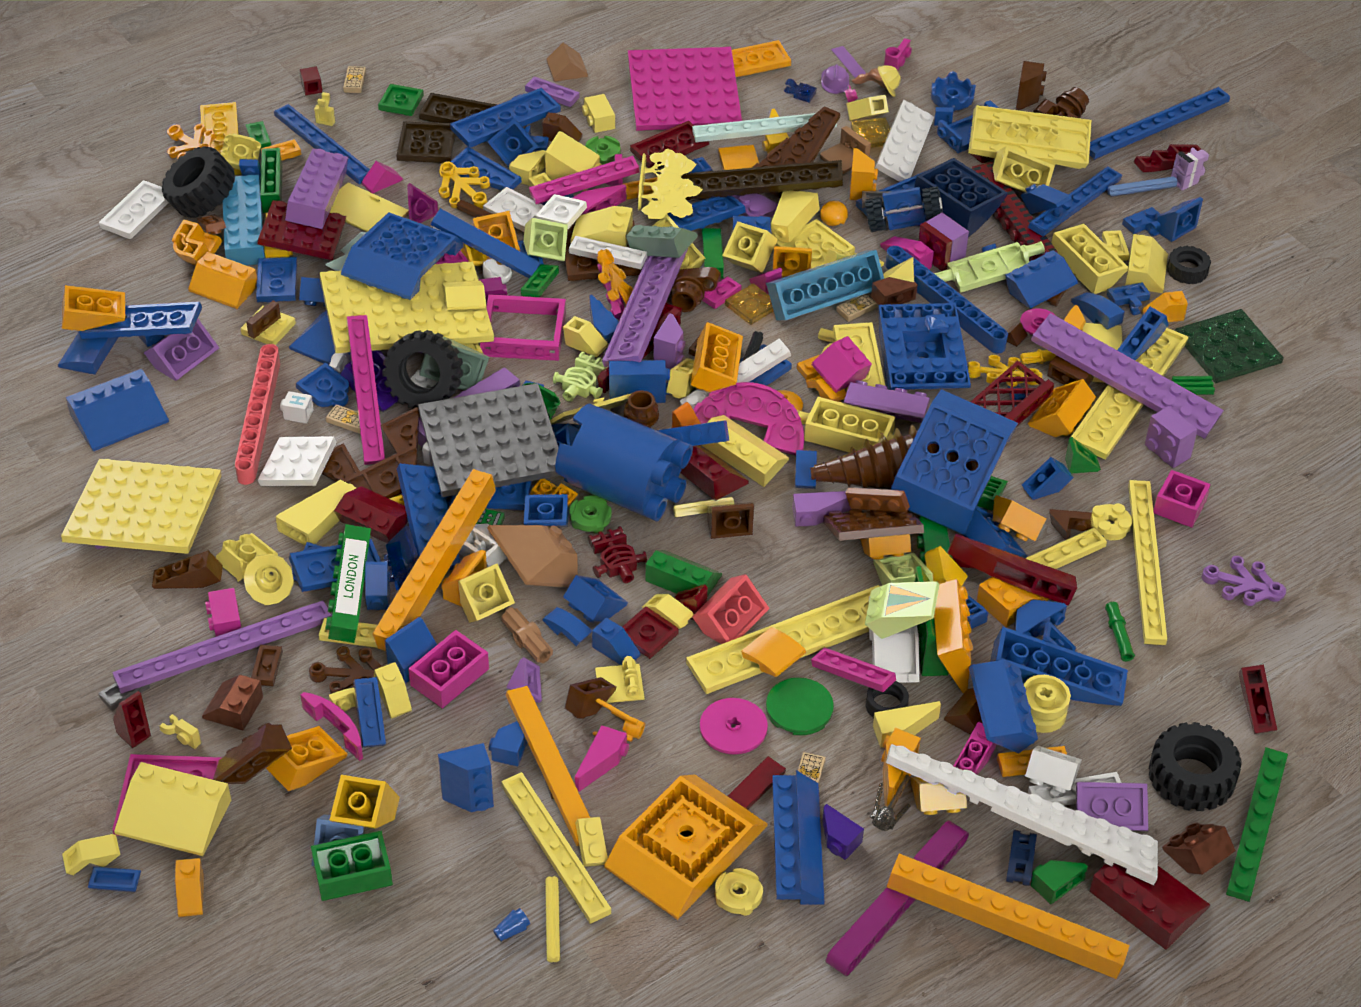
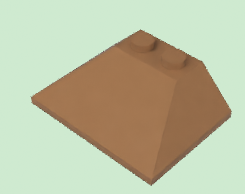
M554 525L488 526L487 529L525 585L569 587L574 577L578 575L577 553L559 527Z

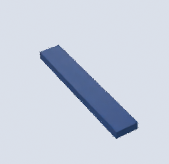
M441 208L431 222L433 227L457 236L466 245L527 278H530L540 265V262Z

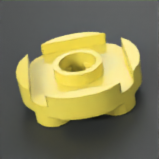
M1116 503L1114 505L1104 504L1093 507V528L1103 535L1106 540H1120L1130 532L1132 518L1128 511L1125 510L1124 505Z
M742 868L733 869V872L727 874L725 872L717 879L715 885L716 903L719 907L730 913L744 916L750 915L762 901L763 886L759 882L758 876L752 871ZM742 888L743 894H736L733 890Z

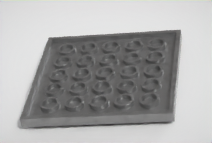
M538 383L418 404L419 414L442 497L458 494L473 469L492 474L495 487L560 476L555 470L559 448Z

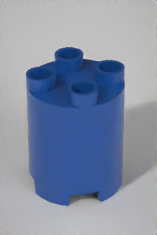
M593 404L583 406L575 414L573 421L580 424L581 428L572 445L563 443L559 445L556 457L555 470L557 474L564 477L563 481L656 522L663 516L668 500L674 503L680 501L686 489V480L679 478L681 468H685L690 461L693 452L692 445Z

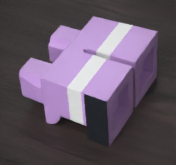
M1192 147L1188 154L1183 152L1176 154L1171 177L1177 178V187L1179 189H1187L1199 182L1200 176L1205 173L1203 163L1208 160L1209 154L1204 150L1197 151Z

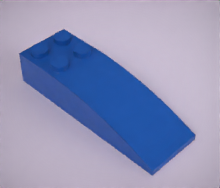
M1006 627L1001 628L993 644L990 662L1005 660L1017 665L1021 670L1023 684L1027 679L1036 675L1054 676L1063 681L1069 688L1070 700L1122 706L1127 669Z

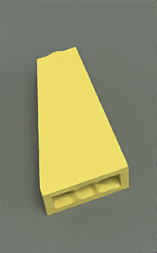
M793 190L783 191L771 222L772 235L778 239L777 241L790 243L820 210L818 193Z
M339 480L279 513L276 516L278 531L303 545H306L307 542L316 544L340 521L334 509L344 494L356 489V487Z

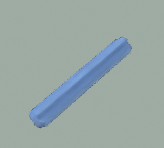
M1166 177L1112 185L1108 187V195L1118 196L1172 188L1177 186V178Z

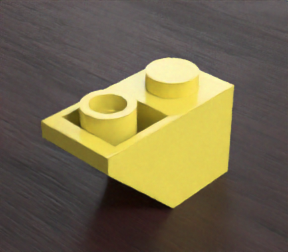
M886 95L868 97L846 103L849 121L881 116L889 112Z
M574 316L563 326L565 344L569 347L595 355V357H598L608 347L607 341L589 321Z

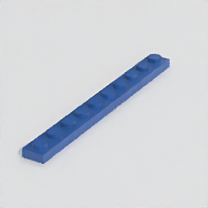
M1217 87L1090 142L1089 156L1095 160L1229 102L1230 95Z

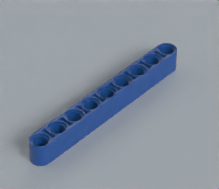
M890 246L887 249L885 266L889 270L913 256L899 246ZM913 257L914 282L918 285L917 293L931 304L956 303L960 327L989 351L996 354L1003 353L1006 349L1008 332Z

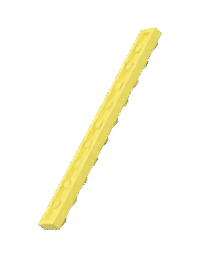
M1129 480L1128 489L1144 644L1166 645L1167 632L1150 481Z

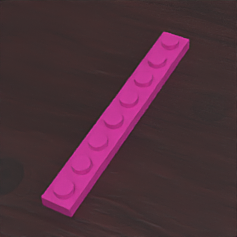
M367 315L347 316L364 465H371L384 460L385 455Z

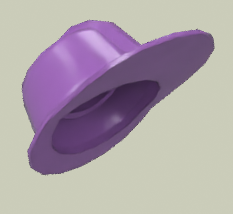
M838 64L830 66L821 75L823 89L833 94L845 92L844 90H847L849 85V74Z

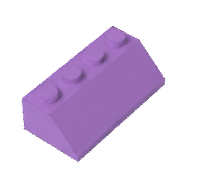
M856 380V383L850 382L844 400L845 404L922 423L929 409L930 398L926 397L927 394L915 392V394H909L907 390L895 388V391L888 390L887 386L880 384L872 387L867 386L868 383Z

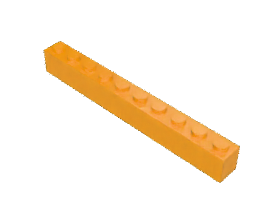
M475 469L470 473L372 633L378 649L386 651L385 640L420 617L496 491L492 474Z
M900 853L887 884V888L1114 979H1117L1124 965L1130 946Z

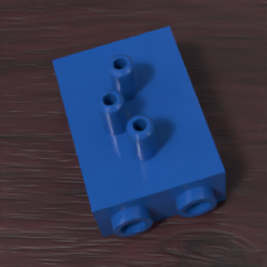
M641 360V362L609 361V399L631 394L635 391H647L654 396L656 403H666V395H669V393H666L668 386L666 380H670V369L666 368L665 360Z

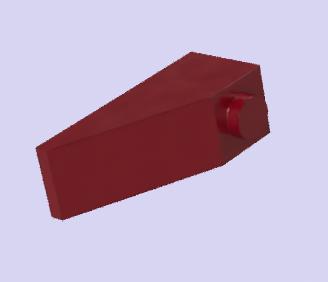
M1264 664L1241 668L1238 674L1254 734L1277 731Z
M137 691L119 703L113 717L116 733L132 749L151 737L142 695Z

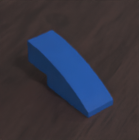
M1086 292L1071 299V302L1077 305L1080 311L1094 324L1100 322L1106 329H1110L1123 323L1125 311L1101 295Z

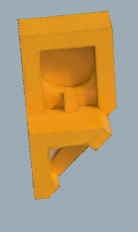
M1077 305L1070 310L1064 321L1080 330L1083 329L1086 323Z

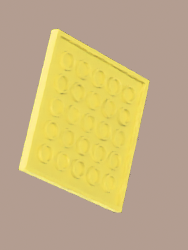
M99 459L61 535L62 542L189 554L220 481L221 470Z

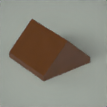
M974 688L967 689L944 717V721L970 735L977 723H982Z

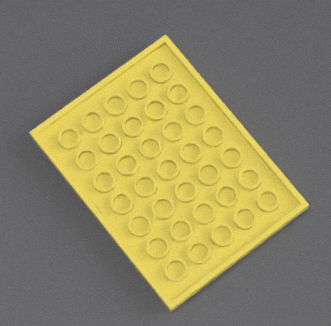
M474 263L434 264L421 277L420 291L411 300L373 286H368L357 280H351L341 275V271L320 272V282L335 352H350L347 316L367 315L372 351L390 349L395 342L405 335L419 330L421 332L430 330L434 334L440 333L443 337L461 344L494 341V333L486 308L447 310L442 282L478 281Z

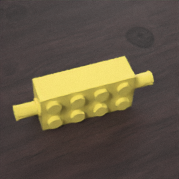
M817 397L810 413L797 410L802 424L805 425L804 440L850 452L851 447L856 451L864 448L866 438L874 445L878 443L881 433L884 434L887 440L892 439L894 436L895 416Z

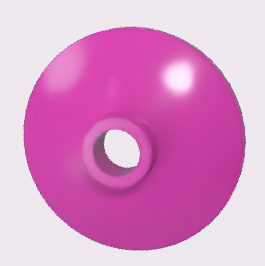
M1034 308L1025 311L1020 318V322L1023 325V329L1033 335L1050 313L1055 314L1046 309Z

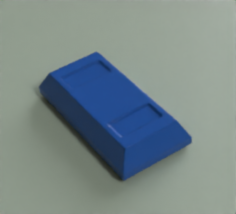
M93 867L88 888L136 892L141 870Z

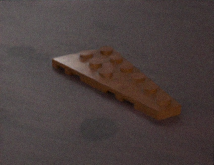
M824 106L808 120L809 122L802 128L799 127L795 130V133L789 139L786 138L766 155L767 157L764 160L756 163L753 167L812 163L840 119V113ZM768 192V193H770V194H772V195H774V196H777V197L781 198V195H782L783 192H780V193Z

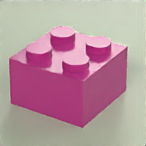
M1171 470L1157 495L1154 514L1193 528L1207 501L1211 484Z

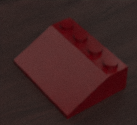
M1113 863L1112 866L1105 864L1093 875L1089 891L1165 950L1210 907L1207 901L1160 866H1158L1157 880L1152 885L1126 873L1127 868L1116 863Z

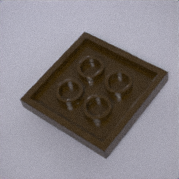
M403 121L396 154L397 161L451 162L456 134L450 129L451 123Z

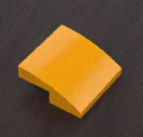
M770 627L741 652L744 659L759 664L762 672L777 677L806 654V649L790 636Z

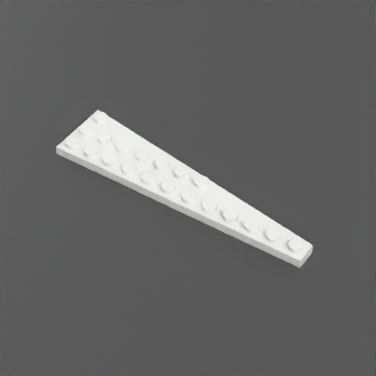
M891 744L887 755V764L933 785L941 783L948 789L947 791L955 795L961 792L970 797V802L978 804L979 801L991 806V811L1049 838H1053L1064 845H1077L1082 853L1088 856L1094 853L1105 859L1104 863L1110 866L1116 863L1127 868L1126 873L1152 885L1155 884L1158 870V841L1154 840L1151 836L1140 835L1132 832L1127 827H1118L1110 824L1105 819H1096L1080 810L1074 811L1058 802L1052 803L1036 794L1030 795L1014 786L1000 784L992 778L978 776L970 770H962L953 767L948 762H940L931 759L926 754H918L909 751L904 746Z

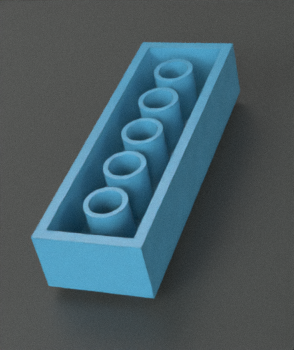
M259 175L236 176L232 190L229 191L228 197L223 200V220L226 226L224 228L225 256L227 259L243 265H258V258H265V246L258 245V238L263 227Z
M867 250L766 283L776 320H788L872 292L873 282L884 279L877 250Z

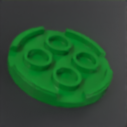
M789 678L776 684L767 696L766 712L769 720L777 728L780 727L786 731L793 732V735H810L819 732L825 728V725L833 715L834 703L830 692L822 684L811 679Z

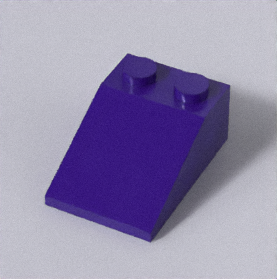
M380 350L372 351L378 407L380 411L384 412L397 403L400 398L397 396L392 397L390 386L386 388L384 382L387 380V377H384L382 372L385 369L383 362L386 357ZM351 361L345 365L340 375L349 382V386L355 391Z

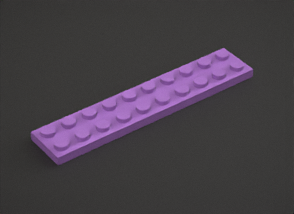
M687 250L680 258L647 257L602 359L604 367H609V361L641 362Z
M1051 313L1031 338V341L1156 412L1169 406L1197 428V435L1204 439L1224 411Z

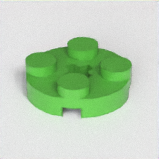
M598 136L593 137L585 145V147L600 155V163L602 165L615 161V154H621L619 141L611 136H604V138L598 139Z
M584 496L583 500L578 501L577 499L570 506L571 525L575 529L594 533L603 532L604 527L611 521V507L607 505L605 499L598 496Z

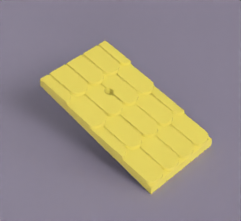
M976 105L973 111L968 153L996 158L997 151L1007 146L1054 166L1061 165L1076 169L1086 168L1089 164L1092 120Z

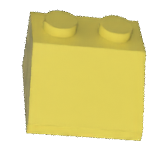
M498 563L458 581L460 603L469 623L478 621L515 603Z

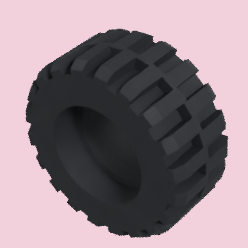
M202 146V148L197 147L193 151L186 152L184 156L178 158L176 163L171 165V169L166 172V177L162 181V193L164 198L180 215L188 218H198L199 215L204 216L207 212H212L217 205L223 203L224 198L228 197L229 191L232 190L233 183L235 182L234 169L216 149Z
M421 330L414 331L395 342L388 350V356L384 358L383 365H385V369L382 370L383 376L387 377V380L384 382L386 388L390 386L392 389L390 392L392 397L397 396L400 398L398 400L400 404L407 403L408 408L411 409L418 407V404L449 399L460 386V378L463 376V369H461L463 361L462 358L457 356L460 353L457 347L453 349L451 346L453 342L449 339L444 340L442 334H433L430 330L421 332ZM413 353H426L437 362L440 369V379L433 387L424 388L418 386L408 376L406 363Z
M1185 722L1180 723L1178 727L1176 725L1171 726L1167 731H1163L1159 735L1153 747L1148 769L1149 778L1153 782L1152 786L1157 792L1160 791V796L1164 800L1168 799L1171 801L1170 804L1176 807L1178 805L1182 806L1184 810L1196 809V811H1204L1205 808H1208V810L1215 809L1217 805L1221 806L1227 802L1228 798H1231L1240 775L1242 761L1238 748L1233 746L1234 742L1229 737L1226 738L1224 736V732L1219 729L1216 731L1212 729L1213 726L1207 724L1202 726L1198 722H1193L1192 724ZM1182 759L1200 761L1212 770V773L1195 774L1182 768L1177 761Z

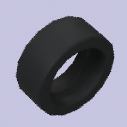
M897 681L884 692L869 687L865 707L867 712L874 718L875 712L908 707L909 694L907 689ZM888 694L896 697L900 704L895 707H883L877 704L874 698L878 695Z

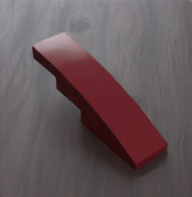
M1170 144L1167 150H1153L1150 156H1136L1134 163L1143 173L1169 170L1174 168L1177 153L1183 152L1188 154L1192 147L1197 151L1202 149L1197 144Z

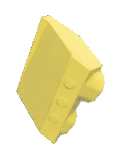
M229 134L224 138L221 155L232 168L240 170V159L258 160L261 144L251 137Z
M251 533L241 535L238 541H224L222 550L216 555V559L239 582L244 578L247 564L258 555L273 554L278 556V553Z

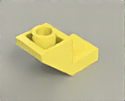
M656 594L642 606V608L648 607L679 629L686 626L688 620L694 615L691 610L669 594Z
M110 834L80 840L62 853L66 873L74 876L89 863L101 867L111 863L120 856L116 835Z

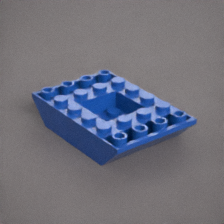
M956 303L879 305V339L888 390H895V388H971ZM945 314L949 331L929 334L925 323V316Z

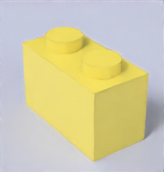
M605 94L585 97L582 112L584 116H587L588 125L592 126L594 132L615 129V113Z

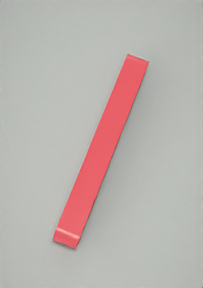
M266 344L260 349L236 456L235 469L237 480L244 485L251 484L256 479L278 378L280 358L278 347L274 344Z

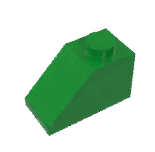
M1050 860L1046 864H1040L1034 869L1031 887L1051 905L1085 880L1088 866L1085 863Z

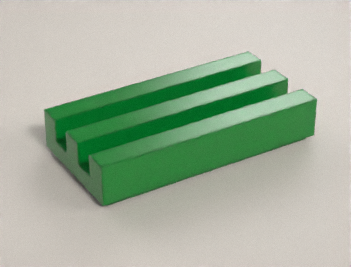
M1172 376V382L1196 395H1214L1215 387H1213L1212 376Z

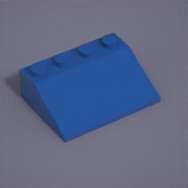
M142 369L66 397L70 416L92 451L99 450L169 422L150 380Z

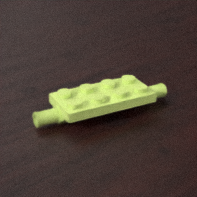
M1042 241L1028 246H1020L1016 242L947 263L948 270L934 274L944 282L951 280L955 282L961 293L1005 280L1006 274L1029 263V257L1045 253V248Z

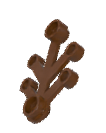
M342 646L336 651L337 659L343 661L349 668L326 667L321 662H315L309 668V676L316 683L323 682L327 676L348 677L341 682L333 681L330 683L329 689L330 694L345 690L350 686L354 688L355 679L373 678L374 670L383 666L372 657L371 649L362 648L358 652L359 660L367 663L372 670L364 669L350 655L349 648Z

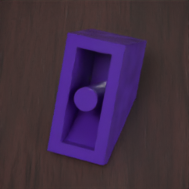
M828 804L824 806L822 822L826 847L834 855L846 860L863 842L864 828Z

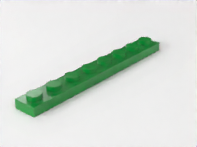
M1265 747L1226 892L1228 896L1250 902L1288 756L1287 753Z

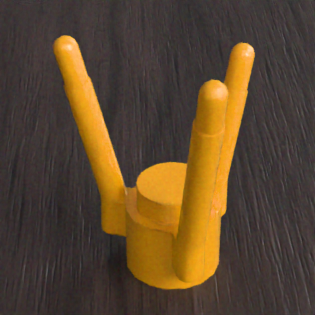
M599 698L596 699L597 703L625 721L622 730L627 733V741L632 742L633 738H641L645 729V722L627 715ZM594 731L592 734L596 736L598 732Z

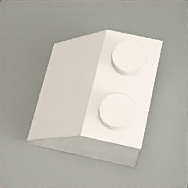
M1036 746L1032 751L1025 777L1030 778L1031 783L1037 785L1047 783L1053 785L1052 789L1065 793L1066 790L1070 791L1072 789L1082 759Z

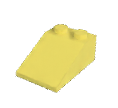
M612 206L580 215L574 226L570 240L571 243L575 236L627 247L626 235L632 229L633 208Z

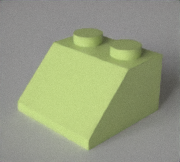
M531 218L525 224L523 242L527 255L564 262L568 225Z

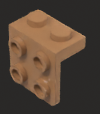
M848 126L841 128L840 143L821 152L820 158L824 161L842 160V173L844 174L852 170L854 148L859 149L870 157L871 143Z

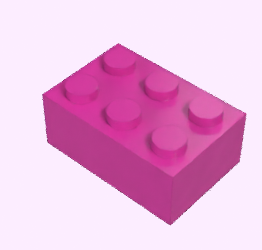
M455 630L409 668L410 686L443 709L489 670L488 652Z

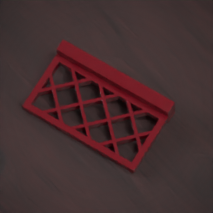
M1017 360L970 402L983 406L985 409L986 406H998V412L994 413L1015 421L1019 425L1053 395L1054 383L1049 379L1044 381ZM1018 368L1024 373V377H1013L1012 373ZM1001 382H1010L1011 388L999 389V384ZM1013 382H1024L1025 388H1013ZM1027 382H1036L1039 386L1037 388H1028ZM1025 393V399L1014 400V394ZM997 394V400L986 401L985 396ZM1000 394H1011V400H1000ZM1000 405H1012V410L1010 412H1001Z

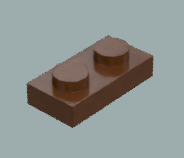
M274 300L246 321L248 336L255 339L281 318L279 303Z
M260 645L251 678L260 680L261 686L274 687L283 653L282 646Z

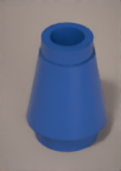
M520 908L516 911L512 910L493 929V932L498 940L502 942L504 939L506 940L527 930L526 927L530 925V921Z

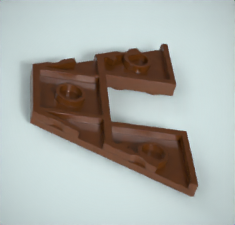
M416 407L381 424V428L396 454L360 471L343 443L334 447L322 475L335 482L342 480L356 488L363 486L387 498L402 494L397 467L399 463L417 465L420 416L418 408Z

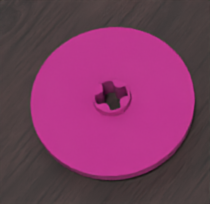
M725 698L718 700L705 709L700 719V733L704 741L713 749L726 754L750 752L757 748L767 735L768 723L764 712L757 705L745 699Z

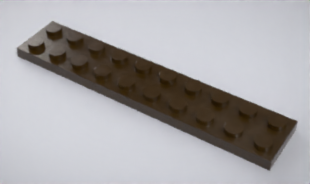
M842 160L695 172L681 175L682 179H689L693 182L694 186L703 189L696 196L686 197V200L733 195L744 196L746 194H763L768 192L780 193L804 189L816 190L819 188L843 186Z

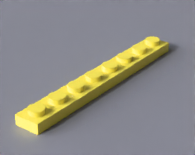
M521 772L501 781L503 790L588 922L591 924L610 915L611 907L524 774Z

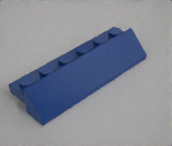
M797 770L796 775H773L776 900L800 899V905H824L819 783Z

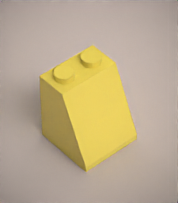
M561 131L557 133L545 152L546 175L551 180L602 165L600 163V155Z

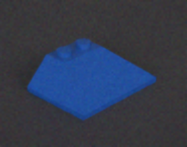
M325 310L289 346V349L329 365L333 354L336 352L327 310Z

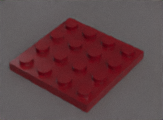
M273 200L260 232L258 245L333 261L346 223V216L339 213H329L323 229L286 221L288 203Z

